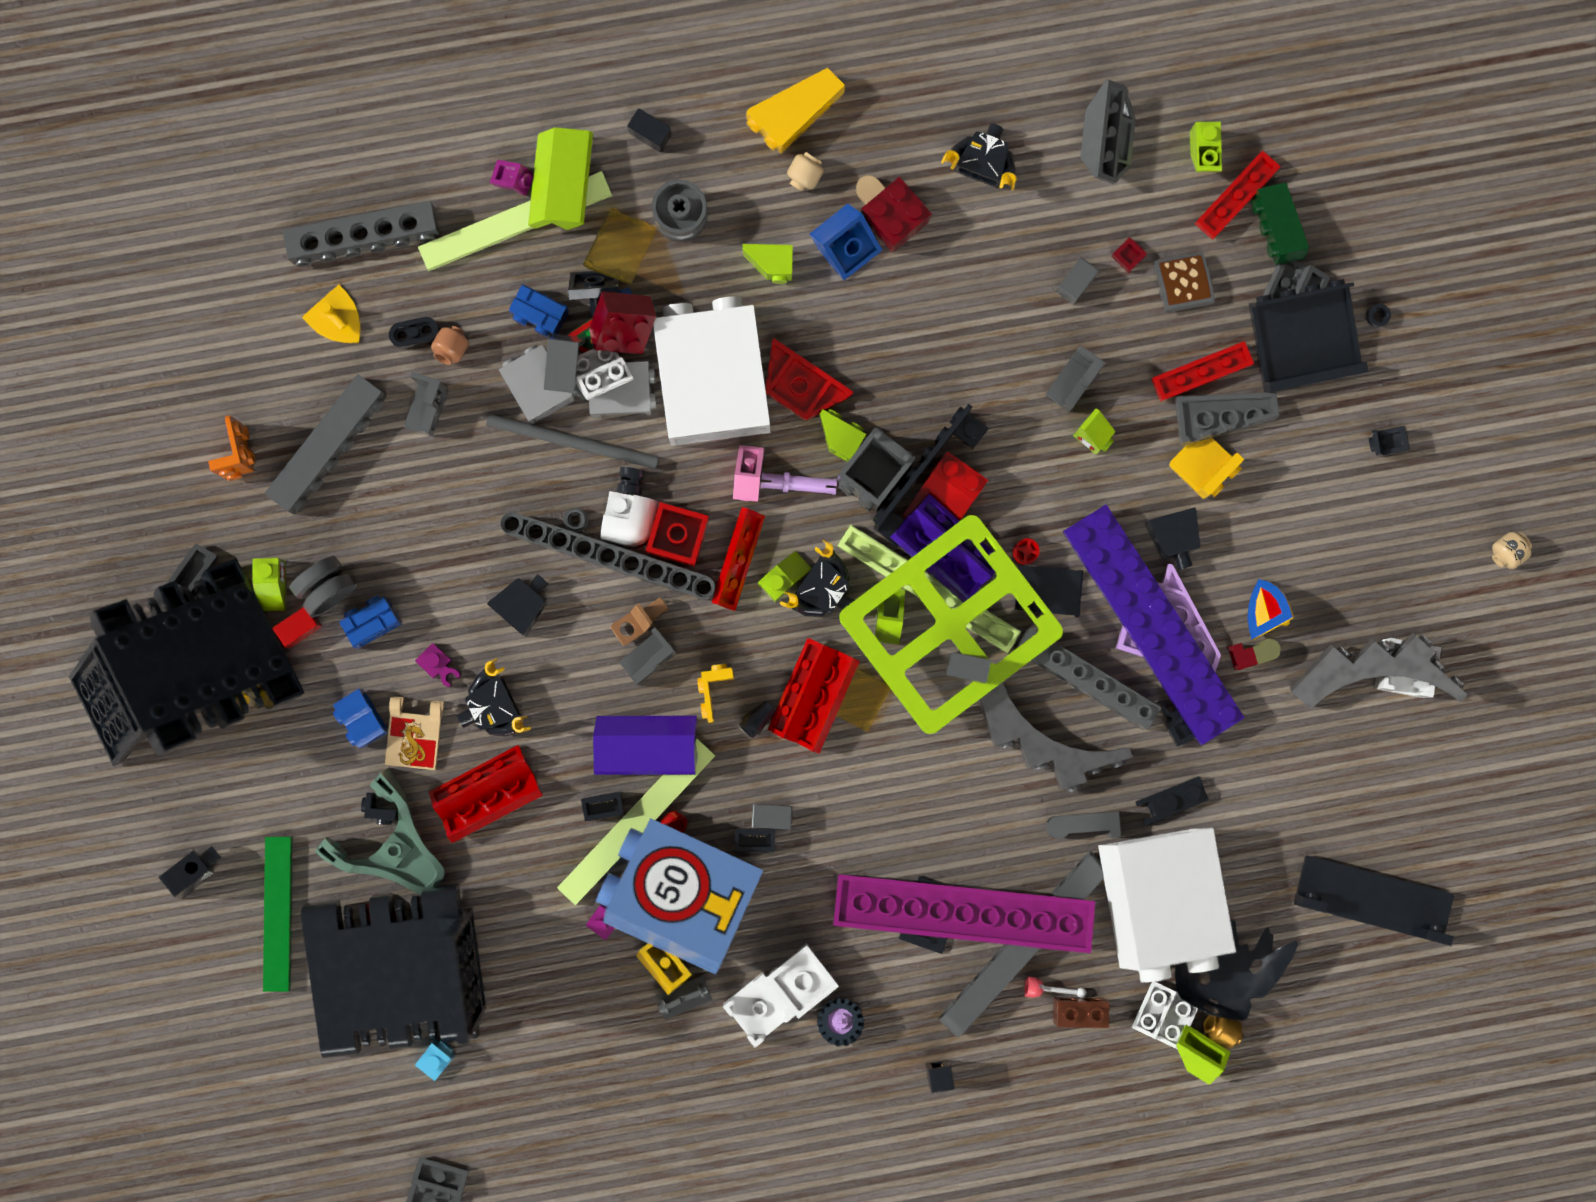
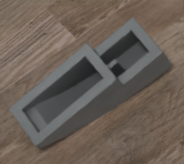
M195 543L167 583L176 580L179 587L187 586L194 599H196L197 592L194 589V582L202 581V573L205 569L214 566L218 556Z

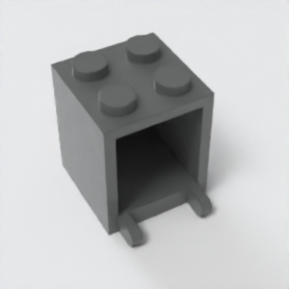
M875 427L838 474V488L847 496L853 494L859 499L858 504L868 512L871 509L877 512L913 466L916 458L910 451H906L885 435L884 431ZM854 479H858L865 486H867L869 489L875 492V494H870L867 490H865L863 487L857 484L854 481Z

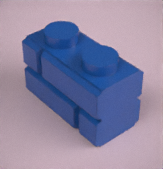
M524 284L521 285L516 298H514L509 308L511 315H513L512 319L523 326L529 323L536 327L535 332L547 338L549 334L554 336L559 333L562 324L569 314L567 306Z
M379 595L374 596L365 602L367 604L366 607L360 610L353 608L343 614L345 618L339 621L354 648L359 649L402 625L399 616L387 597L383 596L380 598Z

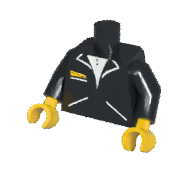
M990 124L986 134L976 131L973 136L965 137L955 144L951 150L946 151L941 161L942 164L945 161L952 164L950 169L953 170L955 168L954 172L995 188H1003L1004 184H1008L1011 186V190H1014L1017 177L1015 175L1016 168L1013 154L1008 150L1009 143L1000 140L1004 129L997 124Z
M825 539L822 540L826 544L823 551L815 547V551L821 556L796 593H784L789 595L790 599L788 603L780 601L781 606L792 608L803 616L823 617L826 614H831L836 606L843 610L855 601L845 594L850 586L848 582L850 575L845 563L833 550L832 544Z
M497 658L487 662L485 668L476 676L468 689V696L465 698L469 709L457 714L461 726L465 728L476 722L480 731H486L489 735L504 737L518 732L529 731L531 727L523 726V720L528 718V716H521L503 677L497 675L504 671V667L496 669L495 662L498 660Z

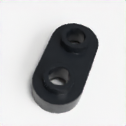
M421 317L394 324L389 330V339L399 349L411 348L432 343L440 328L434 319ZM425 328H431L429 335L423 334ZM406 333L407 338L403 341L399 340L400 334Z

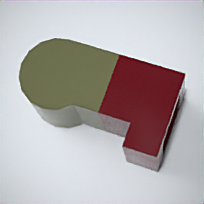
M1271 638L1261 640L1255 646L1243 649L1242 643L1227 647L1234 671L1272 661L1281 652L1279 643Z

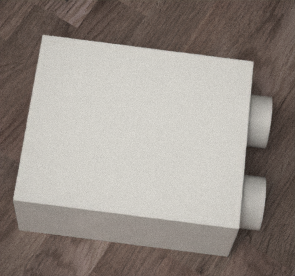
M732 296L716 299L712 302L713 310L693 313L692 304L689 303L668 305L662 308L663 317L655 319L653 326L668 437L671 446L770 433L754 305L743 306L741 297Z
M1213 828L1187 829L1098 845L1120 968L1139 971L1141 982H1153L1171 978L1170 965L1186 962L1188 972H1205L1219 968L1218 955L1236 952Z

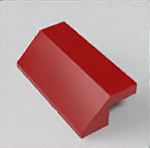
M807 638L768 730L783 739L798 743L810 751L820 754L860 660L816 640Z
M519 745L428 792L433 809L441 818L447 838L451 843L543 796L538 781Z

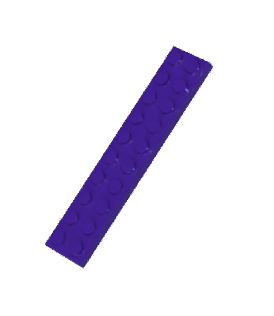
M1105 504L1064 530L1063 534L1200 745L1205 744L1244 719L1245 717L1108 506Z

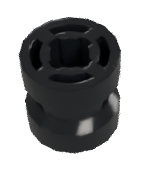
M620 467L619 475L621 481L617 484L616 492L641 496L642 488L640 483L644 479L645 471L631 467Z

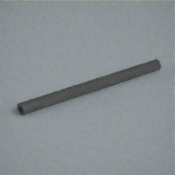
M489 414L486 425L489 427L652 469H657L659 457L493 414Z

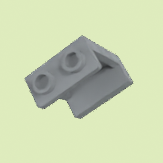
M543 345L529 347L524 351L525 355L518 359L511 358L502 364L503 367L499 369L523 413L532 425L575 401L571 393L544 390L547 352Z
M625 363L633 376V380L589 399L591 417L602 418V415L640 413L652 415V408H656V395L651 393V384H655L654 369H650L649 363Z

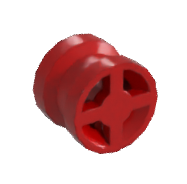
M1030 538L1020 540L1013 548V557L1021 565L1031 564L1040 554L1038 543Z

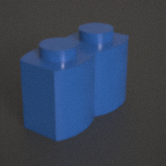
M357 689L333 704L335 708L333 715L340 725L344 723L348 730L346 737L352 746L357 745L358 748H364L388 733L385 723L377 713L364 689Z

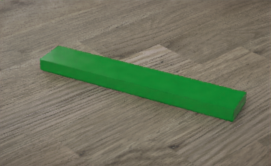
M293 836L265 837L263 992L291 991Z

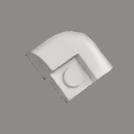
M610 491L606 512L602 521L601 541L621 547H636L644 544L650 537L660 502L642 496H632Z

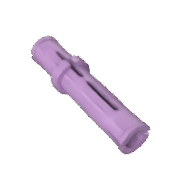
M762 472L761 479L771 480V482L761 481L760 488L783 489V492L794 490L836 495V488L826 487V485L837 486V479L791 476L790 473L784 472V475Z

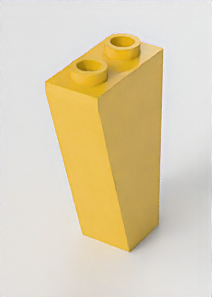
M826 68L749 108L746 111L748 120L746 123L753 132L757 133L759 131L765 137L764 142L770 149H777L782 154L844 94L845 84Z

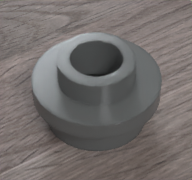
M580 508L568 510L563 518L565 528L575 533L584 531L589 522L586 512ZM576 516L580 517V524L573 525L572 519Z

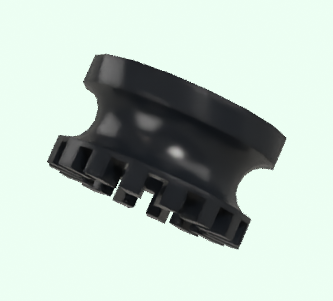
M1376 304L1370 307L1366 313L1367 323L1373 327L1379 328L1386 325L1391 318L1390 309L1384 304ZM1378 309L1384 315L1380 322L1375 321L1373 318V314Z

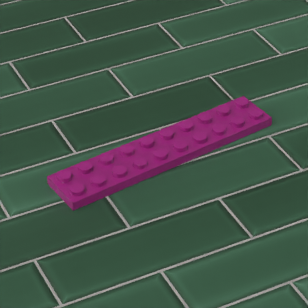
M838 874L833 926L1091 954L1095 901Z

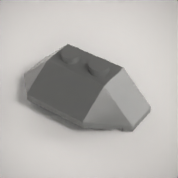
M1108 79L1105 80L1086 109L1080 158L1095 178L1115 184L1128 171L1131 165L1136 119L1128 97L1127 86Z

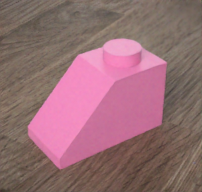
M739 445L733 499L758 502L764 448Z

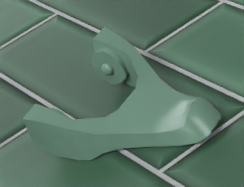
M387 768L370 784L372 789L376 791L377 796L383 797L391 803L394 801L398 807V823L395 831L381 848L370 857L348 859L346 858L347 853L338 842L325 837L315 850V853L347 873L379 876L399 883L418 894H422L424 888L437 887L444 877V867L421 840L414 824L406 793L390 768Z

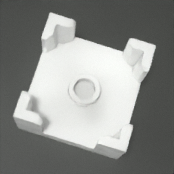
M1395 638L1382 640L1392 649L1389 653L1391 655L1403 643V640ZM1431 646L1430 648L1436 653L1429 661L1431 662L1434 658L1439 660L1442 647ZM1380 676L1376 677L1374 689L1419 698H1432L1435 686L1408 677Z
M807 943L800 947L797 953L778 968L775 967L766 976L798 1019L839 987L838 982L826 970Z
M764 971L723 1004V1008L739 1023L754 1047L762 1043L765 1037L783 1022H788L795 1016L790 1007L766 978L767 974Z

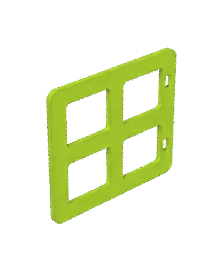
M969 515L844 608L839 616L843 627L921 730L927 734L936 733L1055 643L1063 634V628L982 521L974 515ZM985 538L995 550L989 556L980 545ZM969 539L996 572V578L956 609H951L925 576V570L963 541ZM909 585L933 615L936 622L898 653L890 655L866 625L863 618L902 587ZM1006 594H1012L1035 623L1038 632L998 663L994 664L991 662L986 683L972 682L939 708L931 710L906 678L905 671L945 640H951L961 654L989 660L967 631L966 625ZM1034 601L1044 615L1036 618L1028 606Z

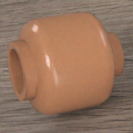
M452 326V328L445 327L441 328L431 345V349L434 352L433 356L439 362L451 365V363H458L461 360L469 343L462 329Z

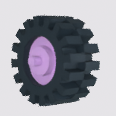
M836 998V1000L828 1001L829 1003L824 1004L821 1007L822 1010L818 1013L817 1026L820 1034L828 1043L838 1047L849 1046V1044L855 1043L864 1029V1018L861 1010L854 1002L846 998Z

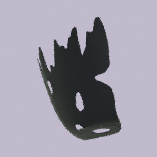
M1233 920L1231 928L1236 952L1217 956L1219 968L1209 971L1210 982L1206 986L1199 983L1201 972H1188L1186 962L1176 965L1175 982L1179 997L1190 1005L1212 1016L1242 1021L1249 1016L1251 1009L1250 1000L1266 996L1281 978L1293 958L1298 942L1293 941L1272 950L1274 935L1270 933V929L1267 927L1254 950L1249 951L1248 944H1238L1236 922ZM1254 960H1261L1263 963L1261 969L1257 974H1253L1250 966ZM1211 998L1216 999L1218 1004H1213L1209 1000ZM1203 1006L1214 1008L1217 1011H1219V1013L1211 1012L1205 1009Z

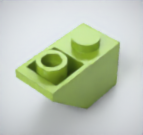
M1195 122L1190 130V155L1196 172L1222 171L1221 122Z
M822 409L820 421L830 453L848 462L866 438V434L863 433L864 429L854 422H851L849 425L842 421V416L829 409L827 412Z

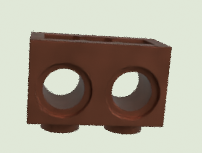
M1054 997L1053 1023L1057 1027L1109 1028V1001L1105 998Z

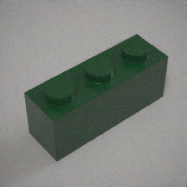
M1287 183L1257 189L1254 200H1252V209L1254 214H1258L1260 233L1266 237L1268 256L1273 258L1275 266L1305 259L1309 245Z

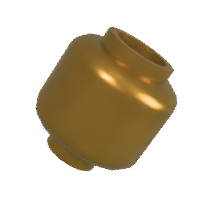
M1212 1015L1206 1018L1203 1030L1205 1036L1226 1049L1233 1048L1242 1041L1243 1028L1240 1021Z

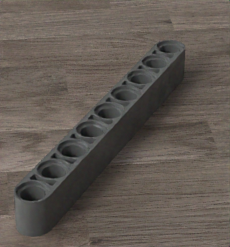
M506 513L500 520L501 529L510 537L700 600H709L714 596L716 587L714 581L708 576L518 513ZM511 519L519 520V527L515 531L507 529V523ZM535 527L543 528V535L539 539L531 537V531ZM561 534L566 535L567 543L562 547L555 546V538ZM584 542L590 543V552L586 555L579 554L578 547ZM607 550L615 552V558L610 563H605L602 560V555ZM630 558L639 560V566L634 571L626 569V562ZM654 566L663 568V574L658 579L651 578L649 574ZM677 574L687 576V582L684 586L678 587L674 585L673 580ZM701 582L710 583L711 590L708 594L702 595L698 593L697 586Z
M1092 851L1087 853L1049 896L1084 900L1104 878L1101 860ZM1004 944L944 1010L938 1020L956 1037L961 1036L1040 948Z

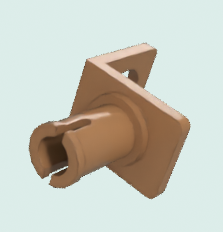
M660 597L644 608L638 603L630 613L614 622L610 628L620 643L626 646L646 633L653 625L652 620L668 611L667 605ZM623 623H629L633 626L634 633L631 636H624L620 632V626Z

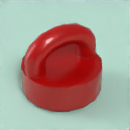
M677 811L669 812L661 821L662 824L681 833L685 832L688 824L686 817Z

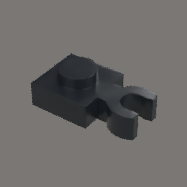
M1165 705L1160 706L1161 713L1170 719V722L1164 725L1176 747L1195 738L1175 705L1172 712H1169Z

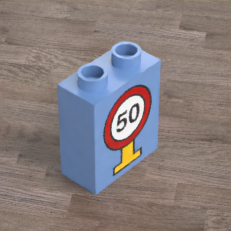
M650 818L643 833L630 828L618 856L629 861L622 878L609 873L601 887L596 902L607 907L603 923L716 975L763 870Z

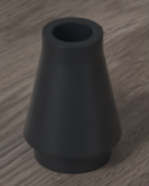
M764 701L761 705L743 716L739 726L748 736L754 738L756 735L761 734L776 710L770 703Z

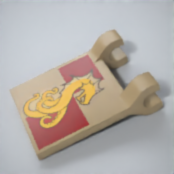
M391 697L385 765L436 770L444 701L434 700L431 702L430 715L402 712L404 697Z

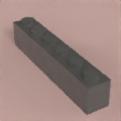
M357 374L264 494L293 515L296 512L302 511L307 505L308 500L306 499L312 491L316 492L321 487L323 477L327 472L330 473L336 468L339 463L337 459L343 452L346 453L354 444L353 439L358 432L362 433L370 423L369 418L374 412L378 413L385 404L384 399L387 396Z

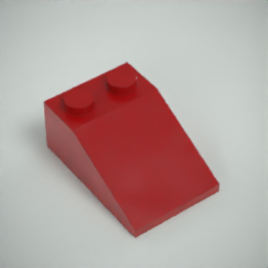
M946 452L902 517L906 519L919 503L930 494L960 521L986 485L988 479L949 452Z

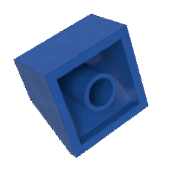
M846 204L809 234L820 253L843 280H846L882 251L862 213L849 204Z

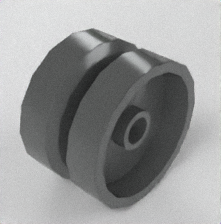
M676 179L666 182L658 188L653 197L652 212L656 228L660 233L675 242H686L699 236L707 225L708 218L705 196L699 187L690 181Z
M329 556L312 565L301 573L289 587L297 599H305L303 607L311 618L317 617L341 603L357 587L349 574H341L344 567L336 556Z

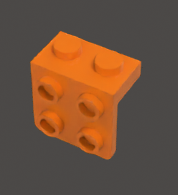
M231 415L225 416V423L233 455L210 460L208 463L210 471L224 479L227 478V481L241 479L242 474L254 472L255 456L252 449L248 448L247 440L250 439L247 426Z

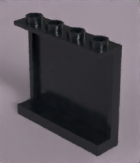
M1344 279L1329 282V287L1321 288L1320 284L1306 286L1305 292L1296 293V289L1280 292L1281 297L1272 298L1271 294L1256 297L1257 302L1249 303L1264 392H1276L1369 372L1367 362H1362L1349 288L1354 286V282L1345 283Z

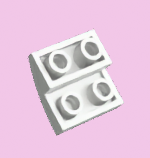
M592 349L578 355L576 384L587 400L633 380L627 365L617 352Z
M1153 981L1132 1028L1177 1049L1176 1044L1186 1024L1191 1026L1198 1009L1182 1000L1176 991Z

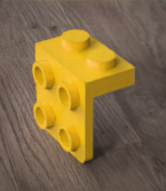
M1213 438L1186 445L1170 461L1169 466L1200 497L1205 499L1210 495L1215 497L1225 487L1222 482L1227 477L1232 479L1240 472L1242 468L1239 465L1245 459L1238 453L1231 456Z
M727 664L712 665V671L701 672L702 678H697L699 693H704L705 703H701L702 718H707L708 723H715L710 682L734 679L733 669L727 668Z

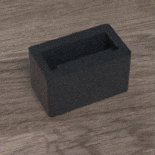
M640 108L637 109L627 125L630 135L658 152H662L672 136L669 126Z
M622 792L581 799L585 821L625 814Z
M736 828L735 851L774 852L775 829Z
M948 1060L925 1064L931 1093L955 1089L952 1069Z

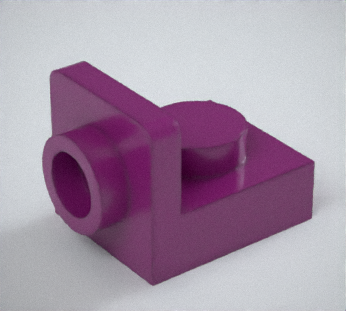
M497 160L490 183L495 187L515 190L520 195L527 196L534 173L522 164Z

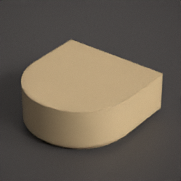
M868 175L859 179L856 193L859 199L866 205L883 191L885 187L877 178Z

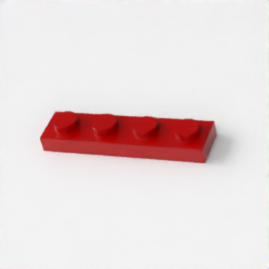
M1262 150L1195 222V225L1213 240L1253 198L1257 189L1262 188L1281 166Z
M1245 341L1155 376L1151 381L1160 402L1250 367L1254 364V361Z
M741 507L711 603L736 611L765 515L749 508Z

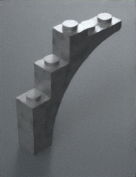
M1411 633L1392 655L1389 654L1392 649L1385 642L1380 640L1377 643L1372 638L1352 660H1349L1352 655L1341 645L1336 648L1331 644L1290 687L1291 692L1310 709L1325 696L1344 685L1380 676L1408 677L1424 681L1446 691L1460 702L1468 695L1462 690L1466 685L1454 675L1448 678L1443 673L1446 668L1435 658L1431 662L1429 661L1436 653L1430 648L1433 643L1423 634L1417 637L1414 633Z
M1003 682L979 699L993 746L1000 745V749L1015 745L1014 740L1017 739L1025 766H1033L1035 771L1048 767L1047 762L1051 761L1059 789H1066L1067 793L1081 789V784L1087 782L1084 772L1087 771L1088 775L1102 772V766L1111 764L1112 768L1127 764L1126 759L1132 758L1130 747L1111 751H1085L1070 748L1051 740L1036 730L1019 713L1009 698Z

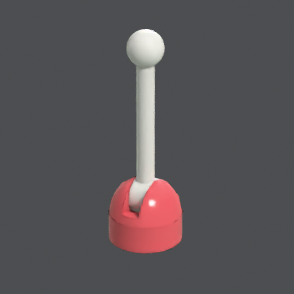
M1027 976L1025 980V997H1039L1044 991L1073 994L1080 998H1084L1087 995V991L1084 988L1075 990L1044 986L1039 978Z

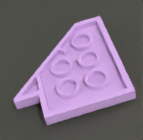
M1167 564L1162 583H1157L1216 673L1221 654L1174 566ZM1122 625L1115 649L1143 657Z

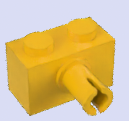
M649 943L641 948L636 955L667 995H670L692 975L681 962L683 959Z

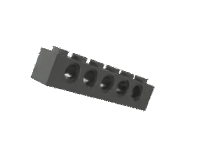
M425 201L283 230L288 260L293 265L305 267L311 265L313 261L330 262L336 260V257L343 255L355 257L360 255L362 251L380 252L385 250L387 246L405 247L410 242L417 240L429 242L434 240V237L440 236L435 207L431 201ZM410 221L417 222L413 230H406V225ZM392 226L391 233L388 235L381 234L384 227ZM361 231H368L365 239L357 240V235ZM343 236L340 244L333 245L335 237ZM317 240L318 246L313 250H308L309 244Z
M1031 627L1027 629L1015 649L1034 636L1037 631ZM1053 643L1031 660L1036 665L1142 730H1149L1161 710V707L1057 643Z

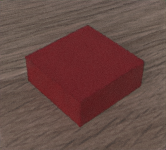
M1129 237L1111 257L1126 272L1130 273L1145 258L1147 253Z

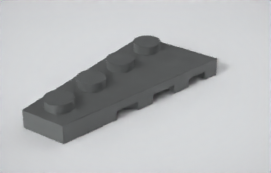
M1276 392L1180 396L1175 399L1180 447L1273 421L1279 417Z

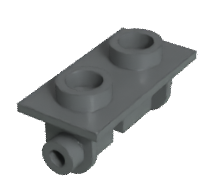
M703 976L680 985L670 995L663 992L655 996L659 1011L663 1014L665 1020L712 1000Z

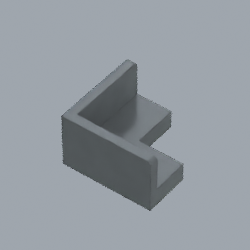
M556 334L548 339L544 390L573 393L575 391L579 347L586 343L585 337Z
M1080 345L1047 391L1046 397L1070 412L1105 362Z
M411 372L410 377L418 386L404 427L433 437L449 390L439 380Z
M656 628L651 630L654 634L620 661V664L636 685H640L677 654Z

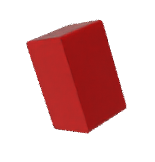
M303 607L272 629L284 647L292 648L320 629L322 625L317 617L311 618Z

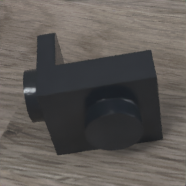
M1406 426L1380 431L1372 430V437H1369L1371 452H1375L1377 456L1382 457L1410 451Z
M367 792L366 797L362 798L361 812H364V818L377 819L376 824L392 825V820H398V809L375 808L376 792Z

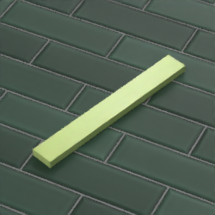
M602 171L589 176L586 207L612 196ZM531 200L419 246L418 248L427 270H434L533 229V227L528 226Z
M850 525L837 546L885 577L908 561ZM925 572V576L951 609H956L962 604L935 577ZM905 585L904 587H902L905 590L912 593L913 595L917 596V594L909 585ZM988 610L982 612L966 625L967 629L1005 653L1010 651L1021 631Z
M695 740L698 753L695 775H662L557 887L574 905H577L621 858L618 854L630 828L643 833L650 818L656 820L715 757L701 741Z

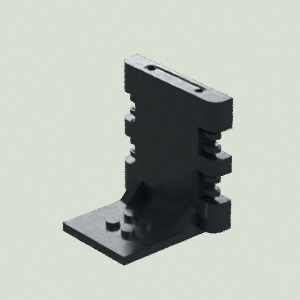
M237 558L205 569L201 575L202 581L194 582V589L199 597L197 600L194 599L187 586L179 587L176 580L157 587L154 591V598L147 599V607L152 617L147 618L140 604H133L131 608L127 598L93 610L91 613L90 622L97 637L69 675V679L113 766L123 763L137 745L146 738H148L153 750L159 756L194 742L197 739L195 734L202 733V726L197 717L199 713L202 714L210 728L218 725L219 728L225 729L241 722L245 718L244 715L249 713V706L243 696L245 694H248L255 708L259 709L264 705L270 710L299 698L305 693Z
M459 884L424 888L421 894L423 914H421L418 897H411L412 916H405L403 901L396 899L395 918L392 893L372 895L369 899V912L366 903L360 904L359 915L361 922L354 923L351 906H344L342 916L340 899L307 903L302 907L301 922L322 1058L359 1054L361 1051L360 1036L362 1046L364 1048L370 1047V1029H376L379 1045H386L387 1033L388 1045L391 1050L411 1047L413 1044L412 1033L415 1041L421 1040L422 1030L420 1023L424 1022L428 1023V1034L433 1039L437 1038L436 1021H438L442 1043L457 1041V1045L469 1044L471 1039L479 1037L478 1024L486 1010V1001L473 908L462 909Z

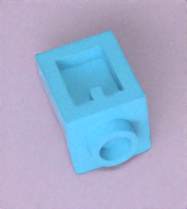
M436 1039L430 1044L415 1066L435 1081L456 1055L452 1053L453 1048L447 1042L442 1043V1041L439 1042Z

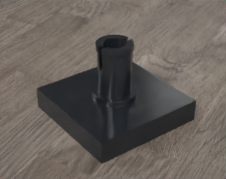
M620 269L571 272L568 286L569 300L589 298L590 314L594 315L602 291L620 293Z

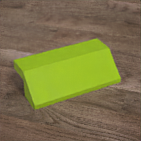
M554 127L538 134L528 226L537 229L553 223L569 230L584 224L593 140L592 131Z

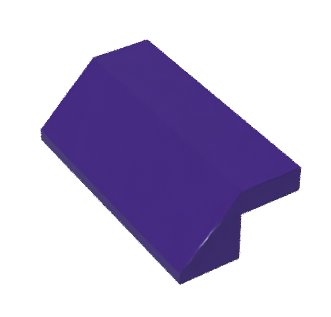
M928 494L900 524L890 538L913 557L960 521L933 496ZM969 539L963 541L926 569L962 603L972 597L980 586L995 573ZM980 543L988 556L993 553L986 544Z
M697 715L596 716L593 733L594 774L695 775L698 757L695 743L698 725Z

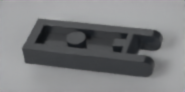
M1196 776L1139 799L1135 803L1137 806L1147 803L1152 817L1144 819L1143 822L1144 825H1148L1209 799L1200 777Z

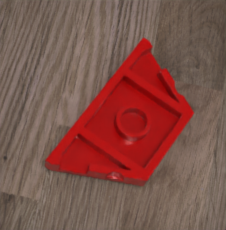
M775 338L772 340L765 392L766 395L803 420L808 421L819 415L822 409L826 411L853 395L854 392Z

